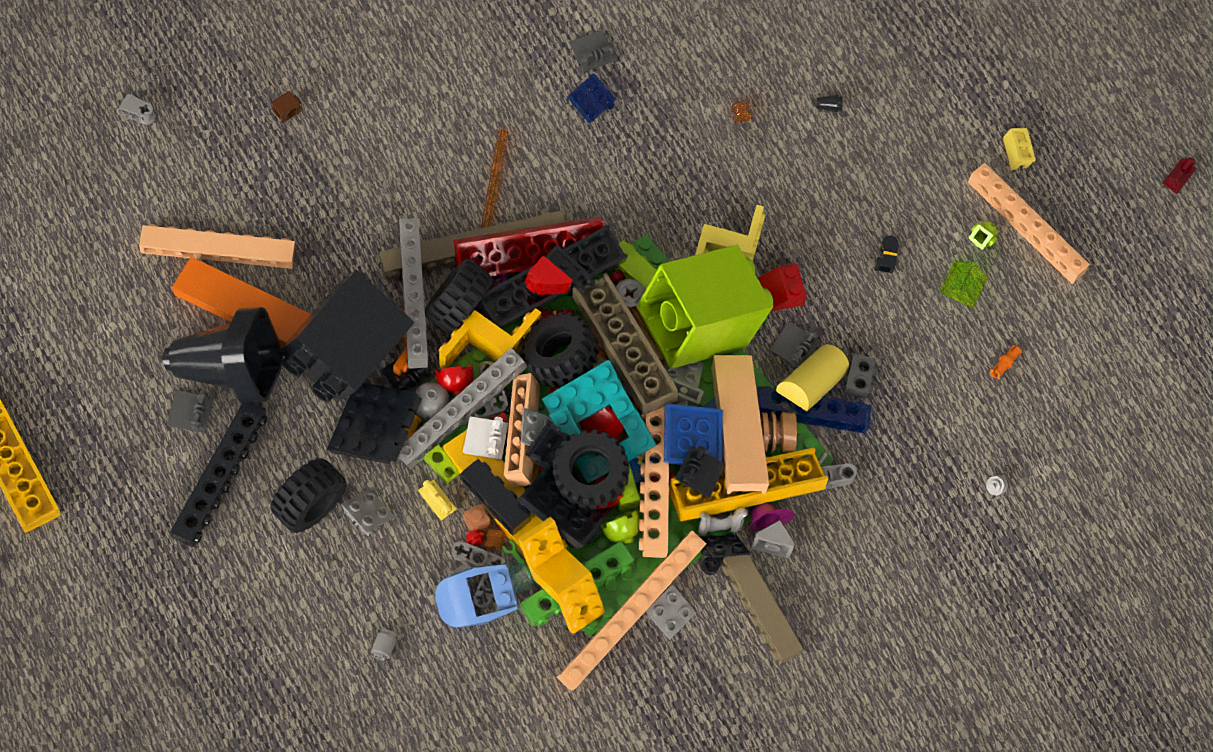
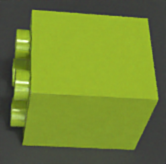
M734 245L661 264L636 307L669 368L673 369L713 358L714 355H723L747 348L772 310L773 298L770 291L763 288L757 279L752 260L744 256L739 245Z

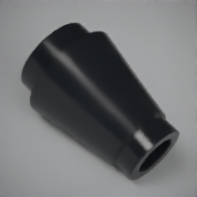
M843 96L817 97V108L838 113L843 108Z

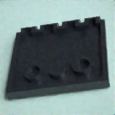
M363 383L356 392L349 396L327 450L335 454L390 464L391 461L396 462L402 449L399 446L404 445L409 432L405 428H411L416 415L414 412L418 411L422 398L412 391Z

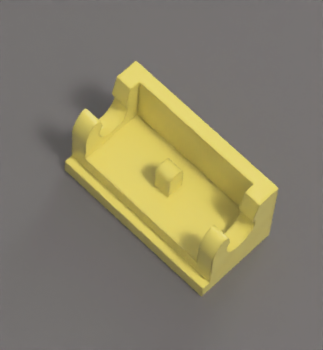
M1011 128L1003 137L1011 170L1018 169L1021 165H1023V168H1027L1032 162L1036 161L1028 129Z

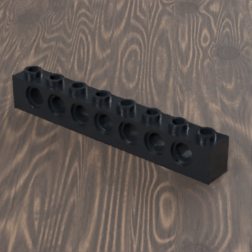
M252 402L241 404L170 531L172 539L193 548L195 543L198 544L200 542L204 526H209L213 510L219 508L223 492L227 493L231 486L229 481L240 470L239 463L242 459L245 460L249 454L248 447L251 443L254 444L259 435L257 433L260 426L264 427L268 417L266 416L265 408ZM246 422L253 423V425L250 427L244 426ZM237 438L244 439V441L239 444L234 442ZM227 455L235 456L232 460L225 459ZM219 471H224L225 475L222 477L216 476V473ZM209 488L216 489V491L211 494L206 492ZM201 504L207 506L204 510H198L197 507ZM191 521L197 522L195 527L187 526Z

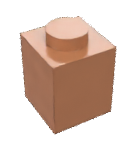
M482 504L464 511L463 519L469 531L475 529L484 531L490 528V519Z

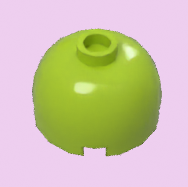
M635 509L632 513L629 511L611 518V522H603L601 527L610 541L615 543L621 541L625 545L633 542V537L639 533L640 518Z

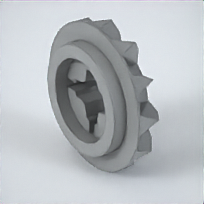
M633 279L623 280L616 286L618 293L629 308L637 306L645 292L642 284ZM626 290L630 293L634 292L633 298L630 296L626 297Z

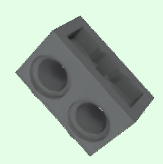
M853 354L844 394L866 399L868 394H872L874 383H871V379L876 376L878 366H875V358ZM864 366L867 368V371H862L859 367ZM856 383L862 384L864 388H858Z

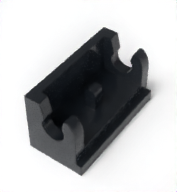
M546 423L525 455L536 465L550 469L553 465V459L556 458L555 453L557 449H561V443L564 440H570V435L561 432V428Z

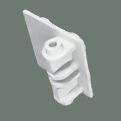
M470 416L463 453L502 460L508 423L503 422V419L500 417H495V420H488Z

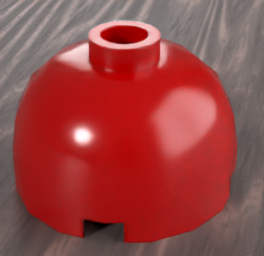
M467 365V367L456 366L435 371L437 383L446 391L452 392V396L460 394L474 380L473 365Z

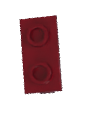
M1192 157L1182 158L1162 184L1178 194L1197 168L1194 166L1195 160Z

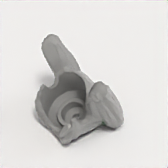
M739 508L733 514L731 511L713 515L701 512L702 520L698 526V535L705 536L710 532L727 530L735 533L742 528L744 517L748 515V511L745 508Z

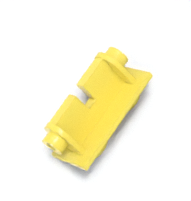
M434 479L431 482L426 480L423 483L424 486L418 490L440 520H443L457 510Z

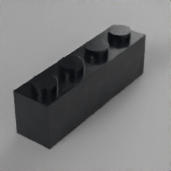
M477 459L460 473V480L512 536L530 522L531 511L517 501V495L512 490H507L499 476L495 477L491 473V468L486 462L482 463Z

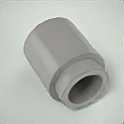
M382 629L377 634L371 649L374 658L381 661L390 658L397 641L394 632Z

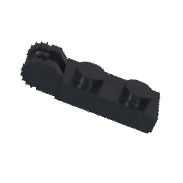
M558 245L546 256L549 261L573 280L571 285H574L581 294H585L587 289L578 281L580 277L590 286L595 284V280L585 272V269Z

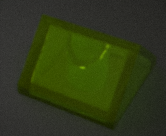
M954 262L939 293L973 309L988 277L975 262Z

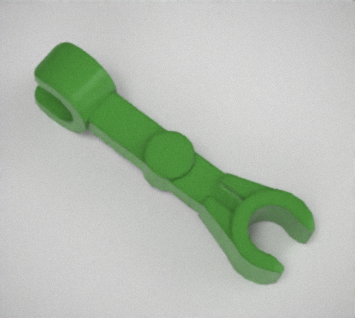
M508 541L512 545V550L507 551L502 546L503 552L512 554L519 566L525 570L524 572L532 583H536L526 562L515 552V543Z

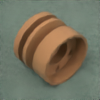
M761 412L760 420L765 453L767 452L768 444L771 453H774L776 444H779L781 453L795 452L797 442L795 413L781 412L779 421H777L775 413L771 412L768 421L767 412Z

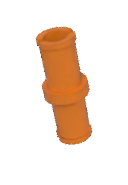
M1012 345L1009 351L999 358V362L990 370L991 375L994 378L997 376V379H1000L1002 374L1013 366V362L1021 355L1022 350L1018 346Z

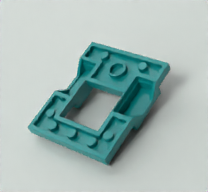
M610 360L542 398L554 425L561 428V432L568 435L575 433L576 436L580 435V431H582L579 425L580 422L611 405L629 438L619 443L625 449L628 462L657 445L640 413L626 393L620 377ZM587 454L576 461L588 484L593 483L597 478L605 476L610 472L608 460L601 455Z

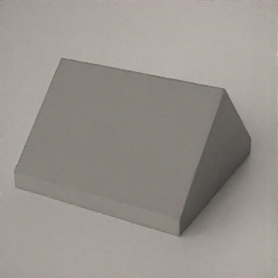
M778 521L756 533L751 549L789 559L795 543L782 523Z

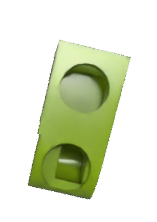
M439 444L425 454L424 461L431 466L445 484L459 476V471Z

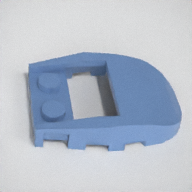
M508 563L466 568L444 578L436 588L435 599L442 620L452 627L480 626L499 619L510 612L520 610ZM488 572L498 611L477 617L467 578Z

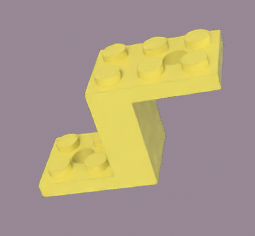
M756 205L748 236L704 224L695 255L739 245L744 256L750 258L753 262L765 219V214H762L764 206Z

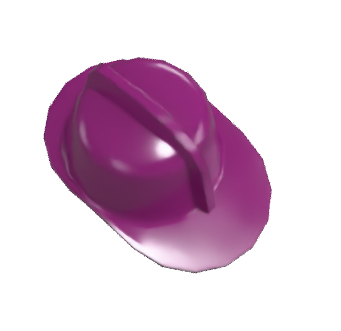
M762 503L749 509L752 519L749 527L751 531L757 532L778 521L784 525L793 519L794 512L790 509H778L771 503Z

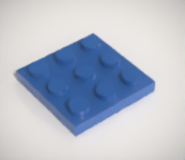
M666 404L664 413V463L682 464L690 446L695 448L702 446L706 449V454L722 462L723 409Z

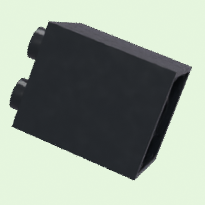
M355 270L333 288L279 350L285 357L282 360V365L294 376L300 377L303 373L314 382L311 390L322 401L329 403L333 399L339 402L357 391L415 322L360 272Z

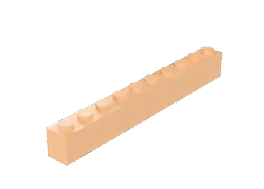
M693 530L687 533L561 671L557 678L571 691L576 689L701 551L706 543Z

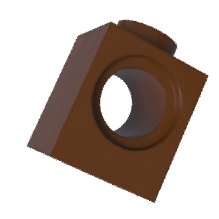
M290 91L271 102L272 111L282 123L301 112L300 99L296 95L293 96Z

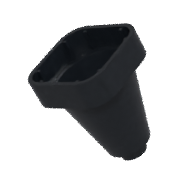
M263 307L240 308L235 312L229 324L174 340L171 346L163 352V364L165 369L172 371L176 378L234 389L236 397L241 403L266 402L282 369L283 355L279 352L282 347L267 310Z

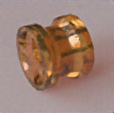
M742 101L732 105L731 109L735 114L733 118L736 123L747 122L752 119L748 102Z
M487 530L485 534L487 541L484 542V548L497 551L502 550V546H504L502 540L505 538V533L501 530Z

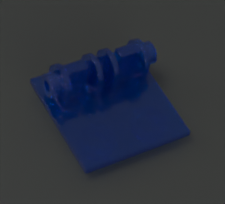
M594 73L567 97L588 123H591L607 108L611 110L615 106L613 104L614 101H616L615 97Z

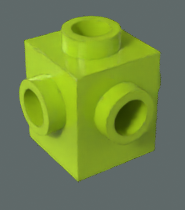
M990 221L977 222L971 229L972 234L969 236V239L975 246L983 250L988 246L992 247L998 240L996 236L999 231L996 229L995 224Z

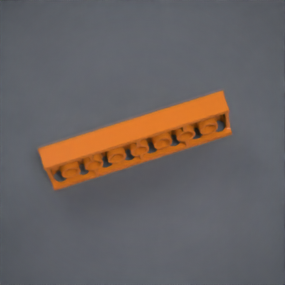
M193 257L189 258L172 286L175 296L230 322L235 312L240 308H265L282 347L311 315Z

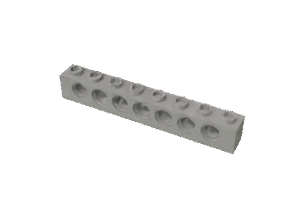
M418 218L399 219L405 314L415 322L406 332L408 368L428 367L419 221Z
M512 348L509 349L406 440L404 445L400 446L402 449L399 458L410 470L424 459L426 453L446 440L470 416H473L527 368L525 362Z

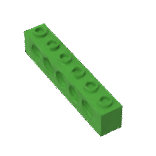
M620 541L582 565L591 573L597 572L600 575L597 579L593 578L598 591L601 585L612 583L617 575L621 573L624 575L631 571L634 559ZM613 562L617 567L609 568L607 563ZM544 589L521 602V609L533 627L538 624L539 626L546 624L550 620L549 618L555 614L556 616L562 614L559 603ZM542 603H548L550 605V608L545 610L542 609L540 605Z

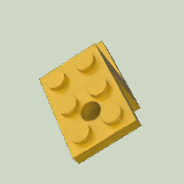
M536 308L532 313L528 312L523 318V324L520 327H515L511 335H509L475 310L463 320V325L460 329L456 328L453 331L450 341L443 343L440 347V368H449L469 343L495 362L511 348L518 354L522 350L523 342L526 341L527 333L532 331L531 328L534 325L540 323L541 312Z
M551 517L518 538L533 579L559 603L568 629L572 634H575L605 613L591 572L565 549L556 523Z

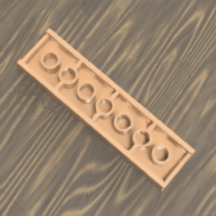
M714 355L711 369L716 409H723L722 458L725 464L724 474L727 494H731V491H762V494H766L769 479L752 356Z

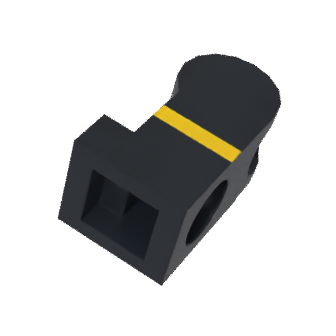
M886 236L880 246L882 256L881 258L877 257L874 270L893 273L897 258L898 240L894 236Z

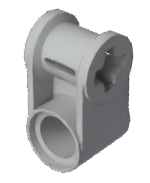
M131 94L126 95L117 110L120 115H126L129 119L145 125H149L155 120L153 106L149 102L143 101Z
M851 463L821 467L824 475L828 477L826 489L850 485L854 482L857 474L856 467ZM843 472H849L852 476L845 477Z

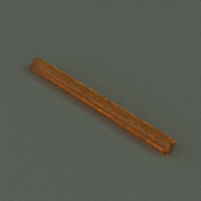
M500 129L498 131L481 229L492 226L508 137L507 130Z

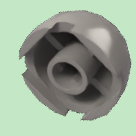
M427 382L420 385L415 390V393L422 398L418 411L414 413L428 422L450 402L448 391L436 382Z

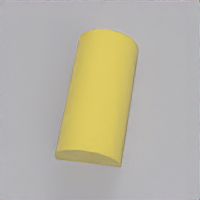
M822 345L777 386L776 392L808 411L848 374V359L836 346Z

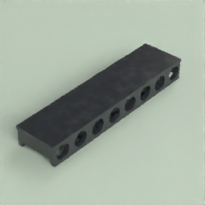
M609 225L563 249L593 279L623 264L628 257L627 254H624L610 231ZM530 267L488 290L478 305L488 320L504 330L522 320L528 312L532 313L535 308L540 310L572 292L573 288H575L574 285H571L569 291L563 294L539 295L536 292L533 293L526 287L527 284L525 283L527 274L532 268ZM582 277L578 279L582 285L586 284Z

